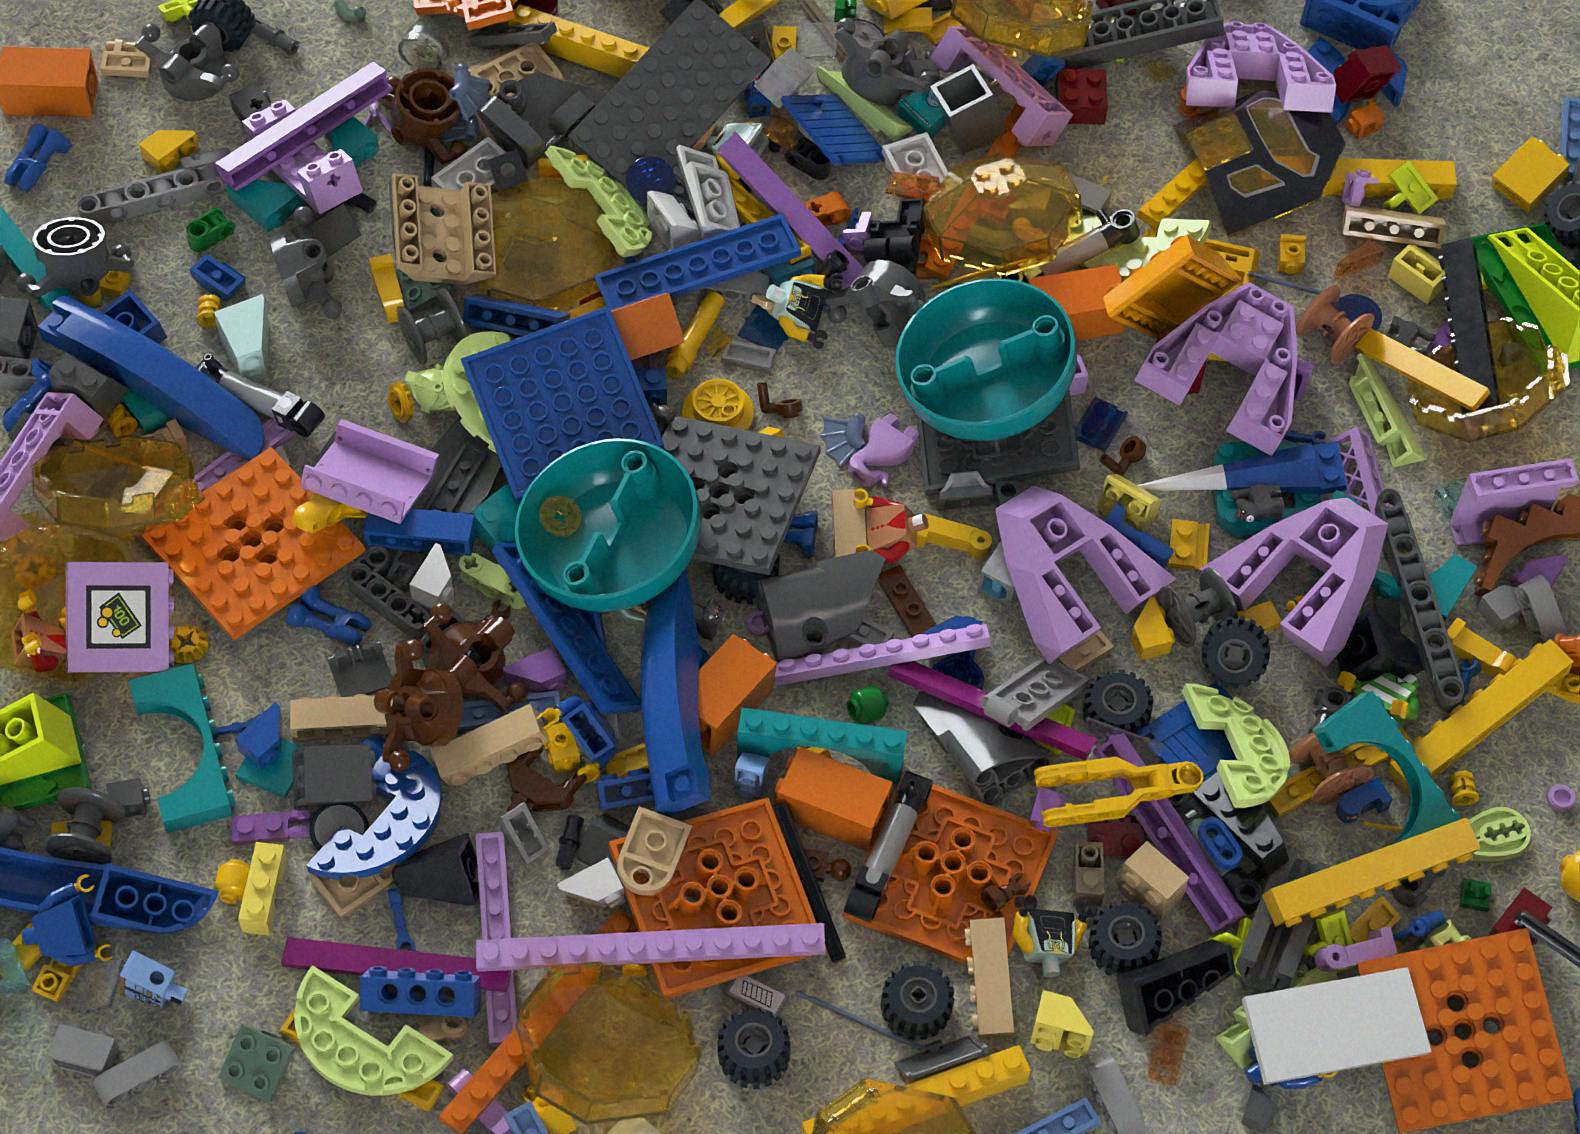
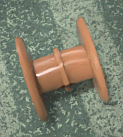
M1332 285L1320 293L1306 308L1296 325V334L1298 336L1307 335L1318 327L1323 331L1325 338H1331L1335 341L1329 356L1332 364H1338L1355 351V345L1373 326L1375 319L1374 315L1369 313L1363 314L1351 322L1344 311L1339 312L1335 309L1341 292L1338 285ZM1327 326L1332 328L1333 333L1327 329Z
M1313 732L1295 744L1289 752L1290 760L1294 764L1314 762L1317 766L1315 767L1316 773L1324 779L1313 792L1312 801L1315 805H1326L1340 800L1341 796L1369 782L1375 771L1370 765L1366 764L1348 767L1347 760L1345 759L1346 755L1340 753V751L1326 753Z

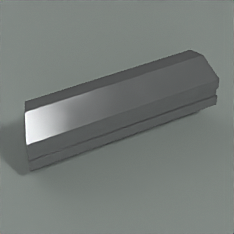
M1286 848L1289 861L1270 875L1263 894L1274 887L1332 866L1320 861L1314 865L1309 863V860L1297 858V852ZM1261 897L1235 965L1244 984L1252 988L1261 989L1260 991L1265 993L1289 988L1315 918L1311 919L1309 914L1301 917L1303 922L1287 928L1285 923L1275 927L1264 899Z

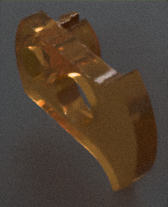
M773 114L769 127L764 126L761 132L770 140L782 146L794 148L796 142L792 139L795 125L789 120Z

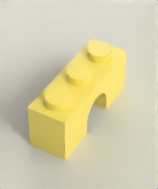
M256 842L238 917L241 930L244 933L268 936L271 934L276 912V889L278 884H282L287 863L284 845Z

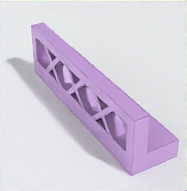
M1356 426L1331 439V442H1338L1347 483L1345 494L1359 501V506L1361 507L1363 503L1369 505L1370 512L1375 515L1374 509L1377 497L1385 488L1371 437ZM1351 439L1352 445L1348 453L1342 452L1340 444ZM1351 460L1357 461L1358 464L1353 475L1347 472ZM1357 482L1363 483L1364 486L1359 497L1353 494ZM1383 503L1384 506L1390 507L1389 503Z

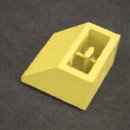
M1408 245L1393 259L1388 277L1428 305L1444 289L1442 276H1445V270L1441 269L1439 259L1419 245Z
M1109 474L1105 479L1097 510L1108 517L1115 505L1120 503L1126 508L1125 522L1144 533L1158 515L1162 500L1118 474Z
M1043 990L1030 1043L1035 1044L1038 1049L1043 1051H1052V1049L1062 1051L1067 1057L1078 1059L1081 1056L1087 1057L1093 1037V1029L1071 997Z

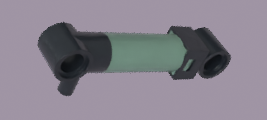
M1189 793L1172 796L1177 798L1178 802L1171 801L1168 798L1244 913L1248 915L1256 911L1263 894L1261 885L1257 881L1263 879L1266 875L1259 868L1246 874L1240 864L1231 870L1218 867L1197 836L1199 825L1205 819V810L1196 798L1188 801ZM1208 832V833H1207V835L1210 836V837H1215V836H1216V835H1215L1214 833H1212V832ZM1227 854L1222 855L1224 859H1231ZM1241 895H1249L1252 899L1246 900Z

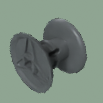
M441 288L437 295L440 310L433 313L429 311L424 312L425 316L414 320L405 307L397 306L396 309L404 338L421 365H425L427 362L426 343L435 339L439 342L442 336L451 333L457 343L468 336L461 314L454 300L444 288Z
M1210 567L1203 569L1199 578L1201 592L1199 593L1193 591L1189 593L1190 597L1183 599L1174 588L1164 586L1159 591V605L1164 609L1165 622L1173 630L1176 640L1186 648H1190L1195 644L1197 636L1195 623L1203 624L1208 621L1210 616L1216 622L1220 619H1223V621L1227 620V616H1233L1234 619H1238L1236 604L1228 585L1222 576Z
M76 787L59 791L56 796L58 804L67 813L73 815L71 823L67 822L68 832L54 833L44 839L42 843L44 850L54 858L104 865L106 863L110 864L113 860L110 850L102 843L96 841V838L102 833V827L100 826L102 820L114 823L124 817L126 814L124 805L110 795L93 789Z

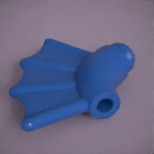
M1441 910L1417 917L1411 922L1409 928L1393 935L1394 941L1411 934L1419 937L1425 936L1446 923V918Z

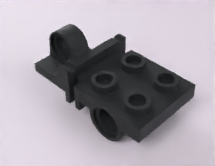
M924 198L900 199L897 220L870 221L872 227L869 228L871 239H866L864 242V258L867 264L876 260L892 261L905 267L916 276L921 236L925 234L926 228L923 220Z

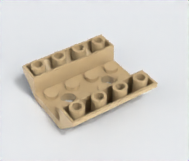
M536 42L523 46L515 44L468 68L472 76L491 81L488 89H492L488 92L489 99L499 92L500 85L505 80L519 81L537 71L565 81L561 71ZM524 67L533 68V70L529 72H525L521 69ZM508 93L506 96L513 97L516 94ZM474 114L479 120V132L484 138H491L499 145L500 143L491 134L479 115Z
M392 174L396 267L414 281L466 285L496 276L490 184L466 181L462 189L458 191L418 186V176ZM435 208L439 210L442 217H435L430 212V209ZM433 254H440L444 258V262H437L433 258Z

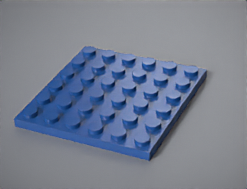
M608 306L461 358L462 366L516 502L522 500L530 484L543 469L558 457L576 447L595 441L620 438L644 441L661 449L665 448Z

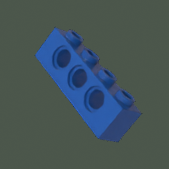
M375 966L371 967L370 970H367L360 977V1011L475 1017L481 1010V976H472V972L458 971L453 975L444 974L443 970L438 969L427 970L426 973H417L413 968L387 971L386 967ZM388 983L396 986L398 990L397 995L391 994L388 991ZM415 985L422 986L426 990V996H420L415 990ZM443 987H450L454 991L455 997L450 998L446 996Z

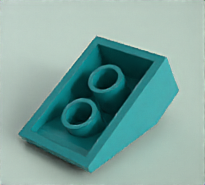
M508 483L469 513L475 516L477 536L491 553V550L497 543H516L515 522L522 500L515 501Z

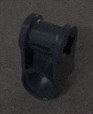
M801 137L797 145L792 150H787L784 154L788 164L815 180H824L830 175V160L808 138Z

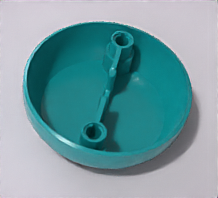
M1010 279L971 281L954 286L938 294L913 315L905 326L898 342L895 359L896 373L902 393L911 409L929 426L944 434L964 440L993 441L1018 435L1043 421L1064 398L1071 386L1077 366L1075 333L1070 319L1062 306L1043 290L1030 284Z
M617 438L595 441L576 447L561 455L543 469L533 480L518 508L515 522L516 546L528 574L547 595L558 602L573 608L594 612L624 610L653 599L672 585L683 573L696 550L702 526L700 501L688 472L667 451L653 444L634 439Z

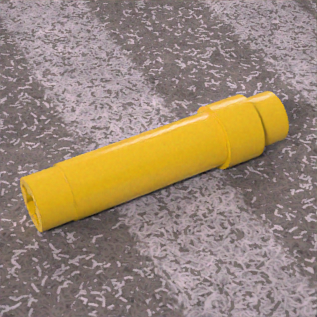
M710 291L706 294L683 333L685 342L673 346L667 357L668 362L664 367L670 377L681 379L684 373L690 370L699 348L725 303L724 298L719 293Z

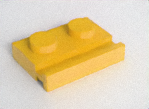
M1172 519L1169 546L1174 552L1168 560L1167 567L1199 570L1207 564L1210 523L1202 525L1195 521Z

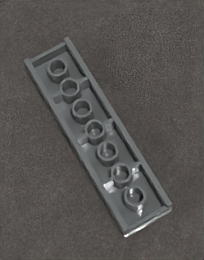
M1139 0L1028 26L1032 55L1035 52H1042L1061 58L1065 62V66L1062 69L1084 68L1225 35L1226 32L1217 0H1186L1182 4H1173L1175 0ZM1156 3L1163 4V6L1160 9H1150V7ZM1131 9L1140 10L1135 15H1127V12ZM1109 14L1117 15L1113 20H1103ZM1084 20H1093V23L1088 26H1080ZM1062 25L1070 26L1066 31H1057L1058 27ZM1044 30L1047 32L1044 36L1034 37L1037 31Z

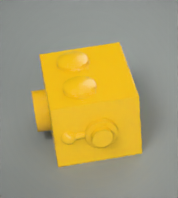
M562 722L546 729L550 741L543 744V747L546 750L547 759L554 775L571 771L573 768H581L580 752L574 735L566 724Z

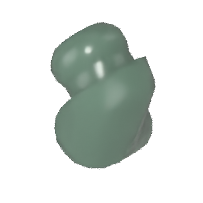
M337 0L334 3L335 9L344 21L360 23L365 20L367 11L363 6H356L352 10L344 0Z

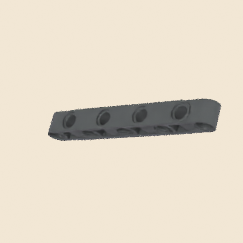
M1384 489L1379 493L1374 509L1375 515L1388 523L1383 544L1436 702L1444 710H1453L1460 705L1464 693V684L1458 662L1402 498L1396 490ZM1383 503H1389L1393 507H1386ZM1398 549H1405L1408 553L1403 554ZM1413 596H1421L1424 600H1416ZM1429 643H1435L1440 648H1432L1429 646ZM1445 691H1451V692H1453L1456 696H1455V697H1449V696H1447L1444 692H1445Z

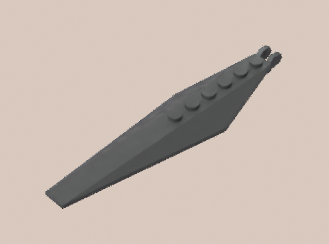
M461 416L458 417L430 450L439 454L436 473L412 508L430 511L440 510L451 513L465 512L469 514L489 496L501 469L500 460L497 453L488 448L489 444L478 435L473 437L460 423ZM397 549L393 565L386 576V580L393 585L399 576L400 570L407 572L400 586L401 590L407 592L410 589L409 584L430 552Z

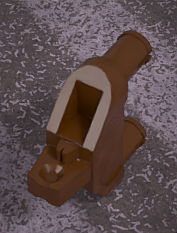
M542 747L538 750L521 754L514 761L506 763L513 793L510 797L512 803L507 808V812L523 802L530 813L532 811L565 810L571 806L574 800L573 795L587 780L585 774L578 776L577 772L579 769L573 768L561 785H555L529 768L538 755L543 752Z

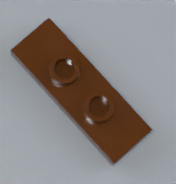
M900 565L880 573L877 581L911 638L918 634H924L925 631L936 626L935 621Z

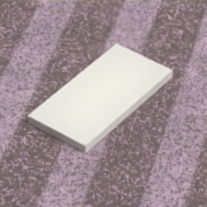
M1408 967L1245 996L1242 999L1264 1085L1431 1053Z

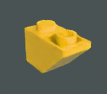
M158 130L139 143L142 159L160 174L167 170H173L181 158L193 155L199 148L196 133L188 130Z
M1155 596L1148 599L1133 627L1131 641L1140 661L1169 654L1172 644L1175 642L1173 630L1166 625L1164 609L1161 605L1158 606Z
M546 1080L530 1085L527 1091L520 1094L524 1103L531 1100L548 1134H568L577 1129L564 1098Z

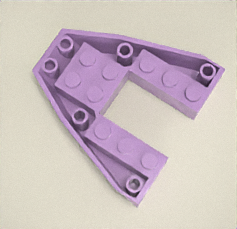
M1233 21L1230 24L1224 23L1226 34L1206 39L1187 67L1186 105L1235 108L1238 79L1275 80L1283 110L1333 111L1336 91L1334 76L1299 44L1265 23L1258 22L1254 23V25H1247L1238 21Z
M1248 282L1205 305L1156 343L1134 381L1180 406L1209 353L1211 352L1255 376L1226 431L1272 456L1292 422L1298 356L1294 306Z
M1032 486L995 509L1006 565L1033 642L1049 664L1088 640L1101 628L1056 564L1080 550L1126 615L1147 602L1150 597L1158 595L1160 588L1170 586L1176 580L1173 575L1111 525L1061 494Z
M1348 498L1326 500L1270 525L1201 567L1199 571L1201 574L1202 570L1207 567L1215 569L1228 585L1236 606L1243 611L1254 602L1295 555H1298L1325 574L1280 625L1286 640L1327 667L1345 647L1373 582L1388 523Z

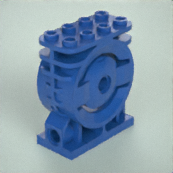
M1306 0L1300 25L1355 49L1364 50L1372 46H1388L1391 51L1399 38L1401 28L1407 23L1412 11L1419 5L1421 0Z

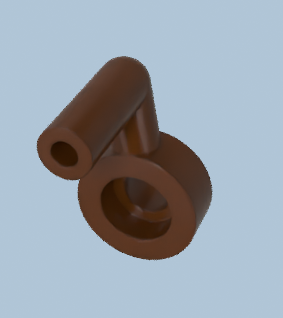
M767 382L757 384L760 409L763 413H778L783 415V418H794L799 416L798 412L803 411L802 399L794 398L770 403Z
M1131 436L1120 447L1122 459L1119 464L1108 454H1103L1100 457V462L1114 474L1123 476L1131 463L1140 461L1144 457L1146 443L1137 436Z

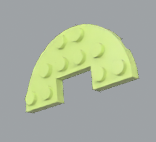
M549 146L545 154L550 159L551 165L562 175L565 184L571 188L588 189L593 196L594 202L606 213V215L601 214L596 222L602 229L603 235L615 246V251L622 257L635 256L641 253L650 242L652 232L648 230L650 221L647 214L631 192L618 180L614 182L603 174L605 170L589 159L585 163L575 158L576 154L572 151Z
M1067 215L1065 221L1067 243L1101 226L1102 223L1097 216ZM1162 218L1156 238L1138 237L1133 243H1120L1080 264V266L1089 269L1117 264L1122 282L1129 278V274L1134 269L1144 267L1150 262V258L1160 251L1164 252L1171 246V242L1179 236L1187 234L1204 244L1212 228L1210 220Z
M478 332L462 339L447 357L443 368V385L450 407L456 408L462 418L460 423L473 437L478 435L489 444L488 448L496 453L462 366L461 358L512 340L510 334L503 332Z
M1185 683L1182 693L1198 728L1224 730L1237 758V761L1220 760L1217 766V771L1234 808L1260 805L1275 797L1283 787L1290 768L1289 752L1277 729L1268 719L1262 720L1252 712L1254 708L1239 698L1234 697L1231 700L1219 695L1218 689Z
M313 965L301 982L296 997L297 1002L294 1014L298 1041L312 1067L334 1085L363 1095L385 1096L398 1094L429 1082L439 1075L454 1059L451 1052L408 1025L402 1028L388 1047L345 1020V1017L360 1000L359 994Z

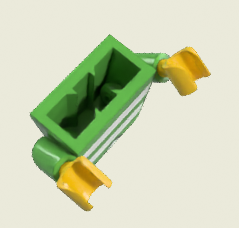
M1341 671L1337 685L1344 686V690L1347 692H1353L1354 698L1361 693L1373 691L1383 700L1385 710L1390 717L1397 721L1400 728L1407 720L1414 721L1417 719L1420 702L1417 699L1419 681L1415 676L1408 674L1403 679H1400L1390 673H1384L1375 679L1362 682L1356 680V676L1352 673Z

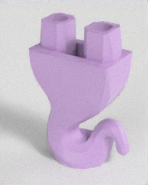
M891 413L883 419L878 417L870 428L868 444L851 457L848 467L849 475L864 487H872L879 482H882L883 487H887L889 476L886 472L882 470L870 471L866 467H889L904 463L913 454L914 446L919 439V432L912 427H907L903 433L897 430L900 421Z

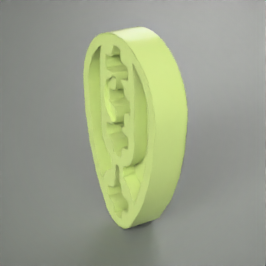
M1495 807L1483 811L1469 820L1481 849L1472 853L1473 859L1471 860L1494 862L1516 858L1523 853L1530 841L1531 831L1528 822L1520 813L1513 809ZM1512 825L1516 829H1521L1519 834L1516 831L1509 832L1506 838L1503 834L1497 835L1494 841L1491 838L1485 837L1487 832L1490 836L1496 835L1499 829L1503 832H1508Z

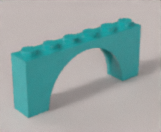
M354 116L326 133V136L333 145L331 152L338 151L339 149L343 150L352 158L356 170L367 158H373L379 150L377 135ZM255 179L238 191H235L226 184L229 200L267 232L281 227L298 207L307 204L286 183H272Z
M1338 490L1335 491L1330 499L1348 498L1358 505L1360 503ZM1454 553L1442 567L1428 574L1444 623L1465 591L1477 568L1476 565ZM1377 569L1371 587L1375 588L1379 595L1385 598L1392 597L1399 601L1400 605L1404 608L1394 576L1385 574ZM1413 596L1416 600H1424L1421 596Z
M189 664L128 680L137 715L162 713L176 716L192 725L203 739V755L195 773L175 791L157 798L166 833L233 816L231 806L236 805L232 789L226 790L225 782L230 781L226 765L220 766L218 760L224 758L220 742L214 743L212 737L217 734L214 719H208L206 712L211 711L208 696H202L200 689L205 688L202 673H196L194 665Z
M1373 691L1361 693L1312 729V732L1326 753L1339 751L1352 743L1367 744L1384 751L1399 765L1409 787L1410 807L1402 831L1390 845L1461 820L1459 814L1451 809L1445 800L1446 796L1442 789L1436 786L1431 779L1429 769L1415 755L1413 745L1405 740L1399 731L1400 727L1397 721L1390 717L1385 710L1383 700Z
M742 707L737 734V761L742 752L769 757L777 751L792 747L825 748L856 759L871 774L898 785L902 774L907 731Z

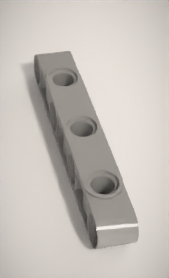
M217 161L82 196L77 201V209L80 217L94 220L101 225L222 194L227 191L226 184L221 180L214 164Z

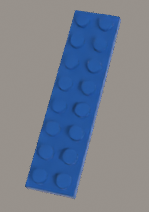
M782 213L594 275V281L605 306H608L611 311L663 293H669L671 299L800 257L801 249Z
M497 543L491 551L497 558L498 564L505 570L511 579L512 585L517 588L525 604L537 618L539 625L550 637L553 646L558 649L566 661L567 667L572 670L580 686L592 700L594 707L601 715L638 712L641 708L640 698L580 610L558 602L547 595L535 583L519 556L516 543Z

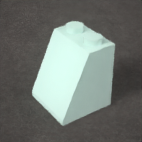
M261 294L215 311L214 315L220 342L235 372L259 383L267 377L270 329L263 295Z

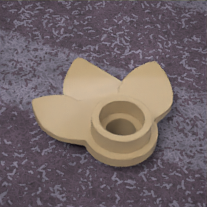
M414 1014L416 1022L421 1026L417 1032L432 1041H438L443 1038L457 1040L466 1034L467 1022L464 1017Z

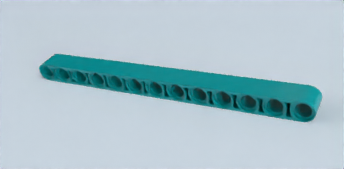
M0 205V243L3 244L6 257L11 261V267L18 276L23 273L31 274L37 284L46 275L45 265L37 260L32 244ZM57 287L43 296L36 297L44 309L48 308L50 312L54 310L52 303L59 297L68 296L75 299L67 288ZM132 390L121 402L125 409L130 412L132 418L137 421V427H141L145 431L144 435L151 433L168 422L164 413Z

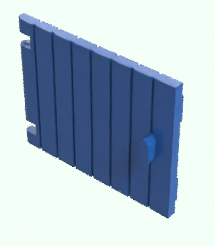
M838 94L782 96L780 101L797 122L801 124L802 128L808 132L807 134L833 165H840L841 163L843 165L877 163L879 158L882 162H885L882 147Z
M1217 682L1207 686L1218 689L1219 695L1233 700L1232 696ZM1186 700L1136 732L1142 740L1148 736L1152 739L1147 746L1165 764L1188 761L1198 765L1203 773V782L1218 772L1217 766L1220 760L1235 759L1237 761L1224 730L1199 729Z

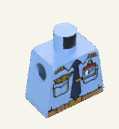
M133 950L119 975V994L160 1009L163 1008L166 1000L182 1005L188 993V989L175 984L174 970Z

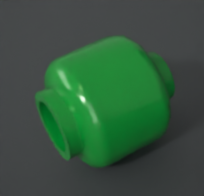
M867 686L854 690L850 694L846 708L851 719L856 720L860 724H868L885 716L889 700L886 693L881 692L878 687Z

